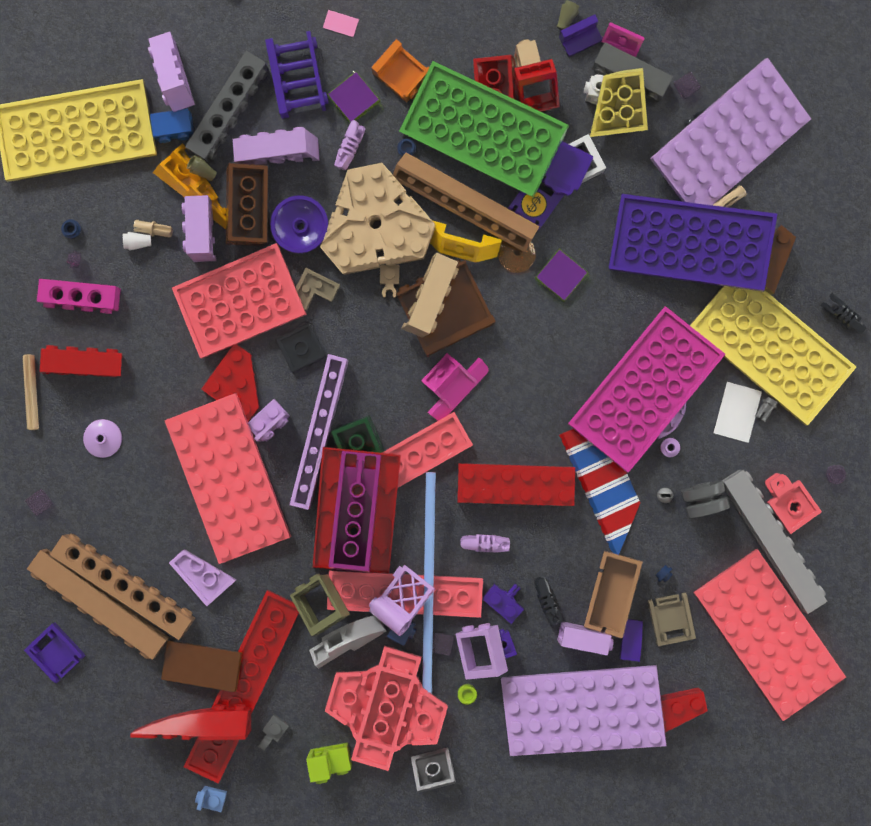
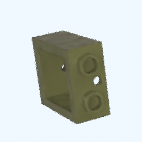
M328 574L312 576L309 579L311 582L306 585L303 583L297 586L295 592L290 595L311 636L323 633L350 615ZM319 585H322L336 612L319 622L305 595Z

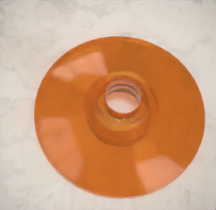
M503 241L498 252V259L506 270L513 273H521L533 265L536 258V250L532 242L525 252L520 250L521 255L516 256L514 251L520 249Z

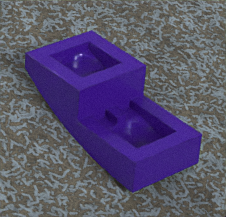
M628 619L621 641L620 659L640 662L643 621Z

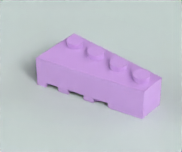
M171 32L149 38L150 47H148L151 58L154 59L153 67L158 75L157 80L163 93L162 97L165 105H169L173 112L195 105L179 51Z
M295 127L292 131L276 130L275 133L271 134L260 132L257 133V136L241 135L239 138L233 139L234 162L237 164L262 165L267 164V160L271 163H284L285 159L303 162V158L309 157L312 158V161H319L318 138L304 127Z

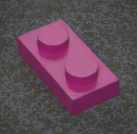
M610 22L601 42H606L636 57L644 37Z

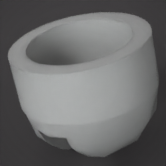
M661 488L657 492V498L662 503H669L673 499V492L669 488ZM661 494H670V497L661 498Z

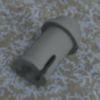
M770 397L763 400V405L755 414V417L759 419L765 413L761 418L763 422H766L773 409L777 408V402Z

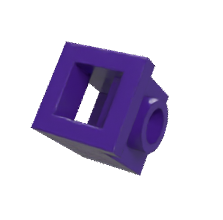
M499 629L501 641L507 643L506 647L503 648L505 659L517 655L509 631Z

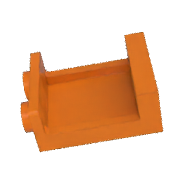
M397 39L371 67L372 74L406 103L409 99L413 100L416 97L418 89L429 67L423 66L403 49L402 43Z

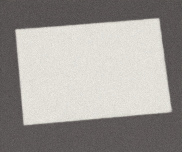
M727 382L714 433L749 443L762 391Z

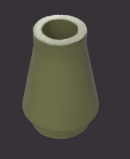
M568 0L565 1V4H562L557 24L558 29L563 30L571 25L579 13V5Z
M194 155L187 164V169L190 170V173L212 181L217 174L200 156Z

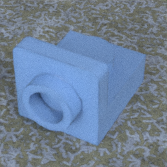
M204 786L201 791H198L195 803H198L197 810L201 811L202 808L222 812L227 791Z

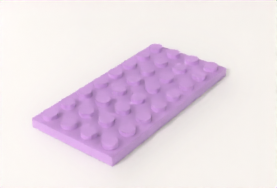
M766 58L650 159L682 202L713 205L810 121L811 118L773 64Z
M657 665L501 678L510 756L666 746Z

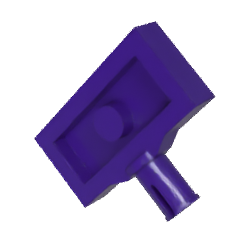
M494 583L482 597L488 605L511 624L524 610L514 598L521 589L519 586L517 587V584H514L507 592Z

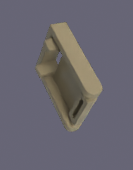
M681 593V601L679 594L656 598V606L653 605L652 599L648 600L657 646L696 639L686 593ZM683 629V636L667 639L665 632Z

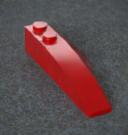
M503 55L473 59L475 81L518 101L514 68H516L515 57Z
M220 704L215 705L214 708L174 714L135 729L130 733V738H157L158 735H162L164 739H172L181 735L182 740H190L199 736V740H245L252 730L251 707H246L245 704H236L234 707H226V705Z

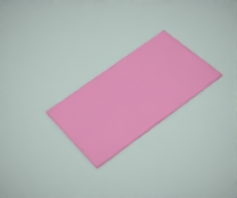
M328 10L323 28L353 37L359 19Z

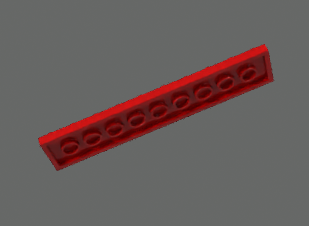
M269 590L266 591L238 652H243L237 691L220 690L212 708L220 704H224L226 707L245 704L246 707H251L252 714L299 615L293 601ZM198 736L184 768L219 784L239 740H199Z

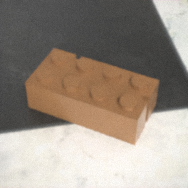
M604 551L600 569L605 570L604 572H598L584 627L599 632L603 630V627H606V634L623 638L643 561Z

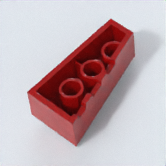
M46 345V349L41 348L40 372L42 374L121 377L122 353H118L117 349H106V352H98V348H86V351H78V347L67 346L66 350H60L58 346Z

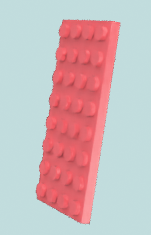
M237 393L164 420L219 564L291 537Z
M755 549L693 592L782 721L846 678L758 549Z

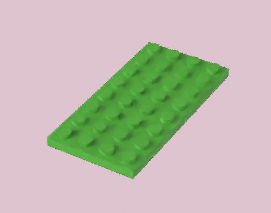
M432 61L399 132L534 197L569 125Z

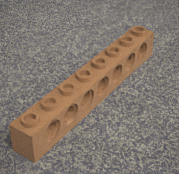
M72 533L70 535H62L50 553L52 557L176 639L180 640L195 620L190 610L184 607L181 609L172 598H165L160 595L161 592L155 587L146 586L143 579L138 576H131L125 567L121 565L116 566L112 563L113 560L106 555L101 556L93 546L89 544L84 545L80 542L81 539ZM74 548L79 550L80 555L78 558L73 556ZM90 559H93L96 563L94 569L89 566ZM106 569L111 571V579L105 577ZM122 580L127 582V590L121 588L120 583ZM137 591L143 592V600L137 598ZM154 601L160 604L159 611L153 609L152 603ZM169 612L175 613L176 621H171L168 618Z

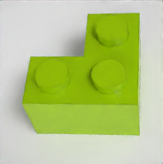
M348 743L310 749L306 758L310 783H326L330 779L331 774L344 775L352 768Z

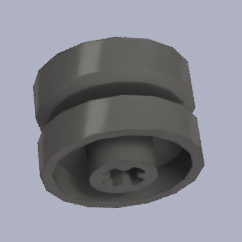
M722 480L701 483L681 491L683 501H696L686 507L688 518L710 515L730 508L728 497H715L725 491Z

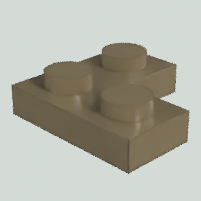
M305 268L296 289L303 307L307 311L315 294L333 302L341 285Z

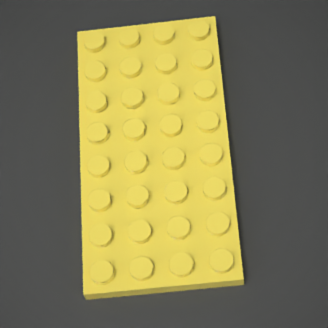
M141 79L0 104V152L5 180L10 182L156 156L157 151L152 133L145 81Z
M723 286L690 325L724 352L725 359L805 426L809 425L856 368L853 363L766 291Z

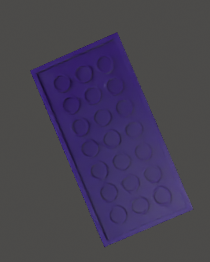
M622 194L609 270L764 292L777 214Z

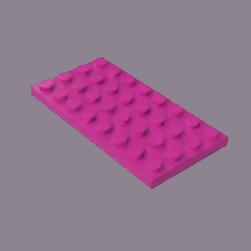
M665 306L575 414L568 425L629 473L721 361L725 353Z

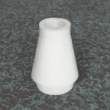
M133 232L123 234L124 249L131 251L151 246V236Z

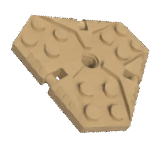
M383 163L347 170L335 204L337 206L336 211L332 212L327 232L321 243L320 248L344 275L380 268L381 264L391 266L424 259L436 226L435 223L417 202L406 194L405 188ZM401 199L403 202L398 206L395 202ZM344 209L349 210L347 216L342 215ZM380 220L381 226L378 229H373V223ZM384 251V256L378 257L377 252Z

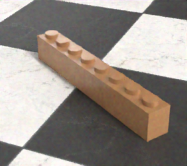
M408 153L403 155L395 167L393 176L402 185L523 252L527 250L539 228L533 222Z
M48 549L38 552L27 568L33 578L47 583V588L55 592L58 591L62 594L61 597L65 601L76 604L78 606L77 609L82 613L90 614L94 617L93 620L97 624L108 627V631L112 635L120 636L124 639L126 645L131 648H137L144 658H151L153 660L157 657L170 639L169 636L119 600L50 555L51 551Z

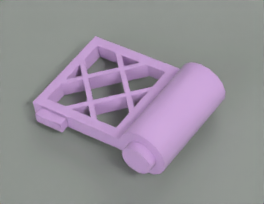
M406 565L403 568L401 566L398 567L393 574L395 578L381 597H375L369 604L370 613L398 636L406 632L412 619L435 590L434 587ZM407 571L412 577V583L402 585V577ZM416 586H426L428 590L424 596L417 597ZM413 587V597L404 598L403 588ZM393 589H399L400 599L392 600L388 595ZM414 600L415 608L409 614L405 610L404 602Z

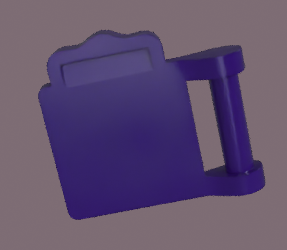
M562 141L545 174V186L551 188L556 194L570 196L573 190L577 191L593 160V156Z

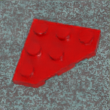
M236 344L231 347L201 390L215 400L237 393L249 422L260 408L252 365L253 361L252 355Z

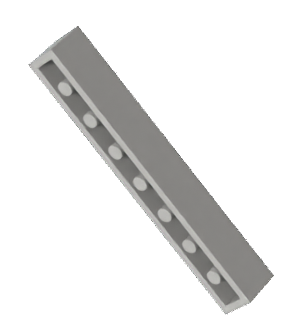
M738 470L723 479L727 495L801 611L809 614L828 602L824 597L826 593L823 588L815 583L814 579L816 578L810 569L807 570L803 564L805 563L804 558L794 550L793 547L795 545L793 541L783 533V525L779 520H775L772 515L774 513L772 508L762 500V492L752 484L753 479L747 471Z

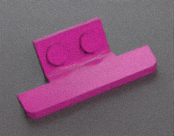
M447 353L421 380L440 398L428 411L432 417L439 421L448 416L488 373V367L483 360L478 358L466 370Z

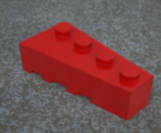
M699 687L661 695L665 732L708 711L704 692Z

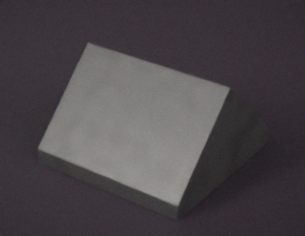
M448 747L411 757L418 793L456 783Z

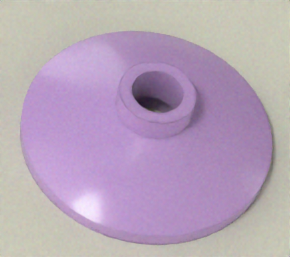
M101 419L92 422L86 428L83 441L89 453L96 457L104 458L118 451L122 443V434L115 423ZM99 435L104 437L102 442L98 441Z

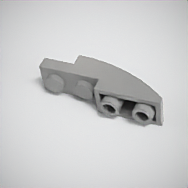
M375 616L363 618L340 627L322 637L323 642L309 650L314 665L320 668L350 649L355 651L385 633L386 629L383 622Z

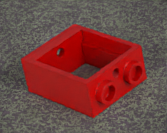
M552 59L514 68L519 102L540 112L560 107L557 71ZM549 80V93L524 99L523 86Z

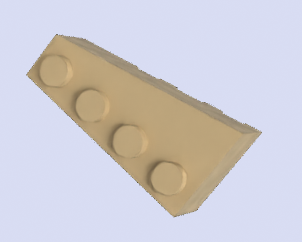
M439 253L433 255L423 278V281H425L424 285L421 284L416 294V299L418 300L413 303L408 312L410 319L407 323L403 324L401 329L422 338L430 334V332H434L437 326L435 319L437 314H441L444 308L443 299L449 295L452 287L449 285L450 281L455 279L459 270L456 268L457 261Z

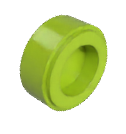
M464 684L459 688L458 699L461 703L469 705L476 700L477 691L474 686Z

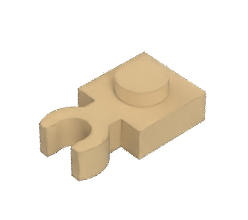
M380 265V285H385L382 290L383 298H386V292L389 290L393 292V298L397 296L394 285H399V265Z

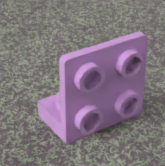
M275 399L248 422L251 431L256 436L254 438L256 441L267 442L274 436L273 431L276 428L281 429L289 422L287 418L290 415Z

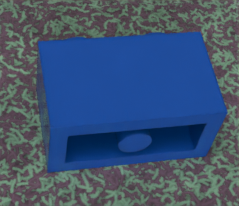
M188 108L175 112L167 111L150 114L152 133L157 142L168 143L171 142V139L188 140L194 134L192 114Z

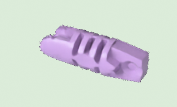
M355 120L351 121L335 160L334 166L342 170H347L365 133V128L362 125L360 126Z
M496 535L462 536L460 540V545L463 549L475 550V552L509 551L510 548L509 538Z

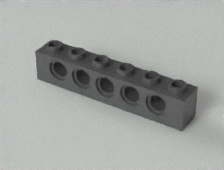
M246 50L185 146L190 153L197 157L200 156L206 163H209L210 160L216 157L218 147L227 140L228 131L230 128L235 127L238 122L237 117L248 106L247 101L256 94L260 81L266 78L268 74L266 62ZM248 73H252L253 77L251 79H244ZM242 89L243 93L241 95H234L236 90ZM233 105L231 111H224L226 106ZM217 121H223L221 127H214ZM207 137H213L211 143H204Z

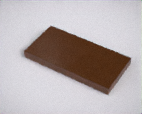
M169 640L167 641L161 680L236 692L243 652Z

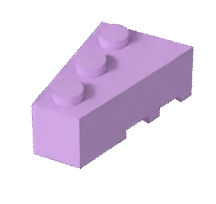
M208 195L185 196V203H182V213L185 214L182 230L186 234V241H183V251L186 252L193 262L217 261L216 255H213L215 237H212V225H214L212 200Z

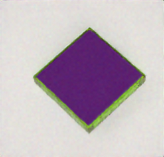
M357 71L327 94L349 123L352 120L357 121L380 102L378 96Z
M559 248L535 279L561 301L565 302L589 272Z

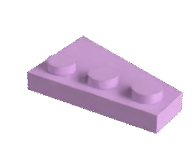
M185 549L169 562L206 606L236 581L235 578Z

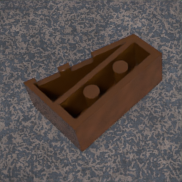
M782 225L775 229L765 285V291L770 295L775 293L796 236Z

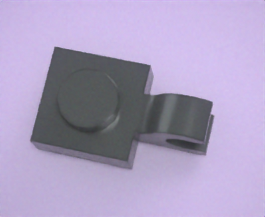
M274 714L262 730L266 735L258 747L265 751L272 739L278 742L289 727V724Z

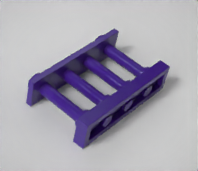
M306 31L308 40L279 46L275 44L273 38L265 39L279 114L282 119L289 118L288 111H291L293 108L320 103L322 111H326L325 104H329L327 93L322 91L314 50L318 48L316 37H312L310 31ZM310 48L312 59L286 64L278 62L277 56H281V53ZM312 66L314 68L315 77L287 83L282 81L281 74H284V72ZM317 85L318 96L293 101L286 100L285 93L288 90Z

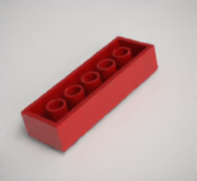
M458 463L457 502L574 506L575 467Z

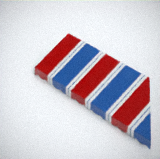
M571 429L559 436L573 467H575V472L582 488L585 490L586 497L589 499L601 530L605 534L610 550L615 554H619L639 508L640 501L627 472L576 430Z

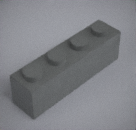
M606 42L602 46L592 67L597 74L603 76L624 70L643 68L645 95L647 99L653 102H660L673 76Z

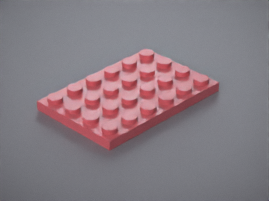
M277 243L172 287L201 359L307 315Z

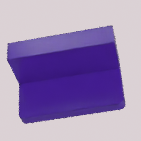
M592 15L561 30L559 39L569 57L602 41V37L596 27L598 24L596 15Z

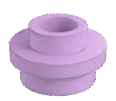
M667 438L661 443L660 449L663 455L674 457L680 451V444L674 438ZM669 444L674 446L672 451H669L667 448Z

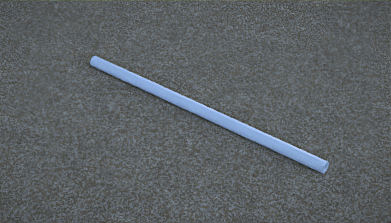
M426 472L424 580L434 587L436 473ZM424 586V594H425V593L427 592V590H428V588H427L426 586ZM434 591L424 603L422 686L431 694Z

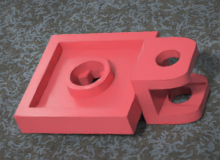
M775 473L765 480L767 489L774 496L767 501V504L770 505L774 514L789 534H792L822 512L800 480L792 484L786 475ZM791 503H798L796 512L790 510Z

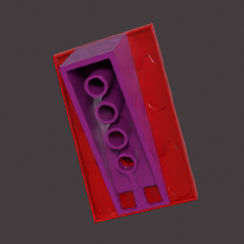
M323 447L313 568L389 574L401 455ZM353 528L358 530L356 535L351 534Z

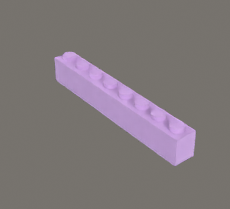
M328 354L290 501L291 506L307 510L311 509L321 471L322 449L327 447L348 359Z

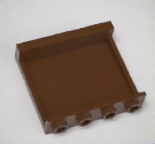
M460 259L456 260L458 262L456 268L459 270L455 279L450 281L449 285L452 287L449 295L443 299L444 308L440 315L437 314L435 319L437 326L434 332H430V334L423 338L417 336L427 357L496 323L473 279L466 260L462 262ZM424 277L417 279L416 284L412 286L407 284L399 288V292L396 293L408 319H410L408 314L410 308L418 300L416 299L418 289L421 284L424 285Z

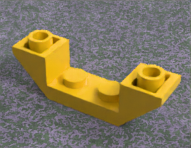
M433 221L436 226L430 244L439 253L475 263L498 256L502 242L501 239L483 235L481 243L446 234L447 224Z

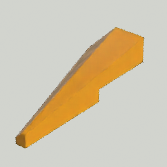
M182 143L152 173L184 198L185 196L208 195L212 200L213 220L226 229V208H222L217 201L218 196L208 180L190 173V170L187 169V164L191 158L185 152L186 147Z

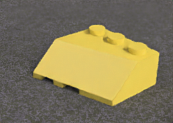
M643 68L604 75L590 137L648 130Z

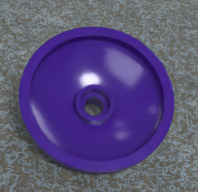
M292 196L280 202L273 211L270 223L271 232L276 242L285 250L293 253H306L316 249L322 243L328 228V218L325 210L316 200L307 196ZM303 224L304 229L299 230L298 225Z

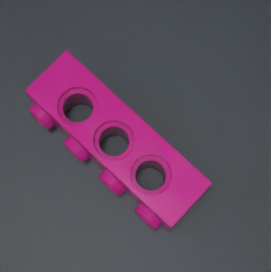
M39 279L37 302L42 303L43 307L55 308V305L62 306V309L74 310V307H79L81 311L93 312V309H100V313L112 314V311L119 310L121 289L110 285ZM63 291V297L58 300L57 293ZM81 292L82 299L77 302L75 297ZM100 294L101 301L96 304L94 298Z

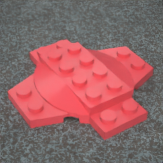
M384 646L380 663L367 671L336 672L325 712L342 724L350 727L352 735L356 740L351 760L389 771L394 752L400 750L406 744H437L448 705L424 689L419 678L416 676L421 656Z

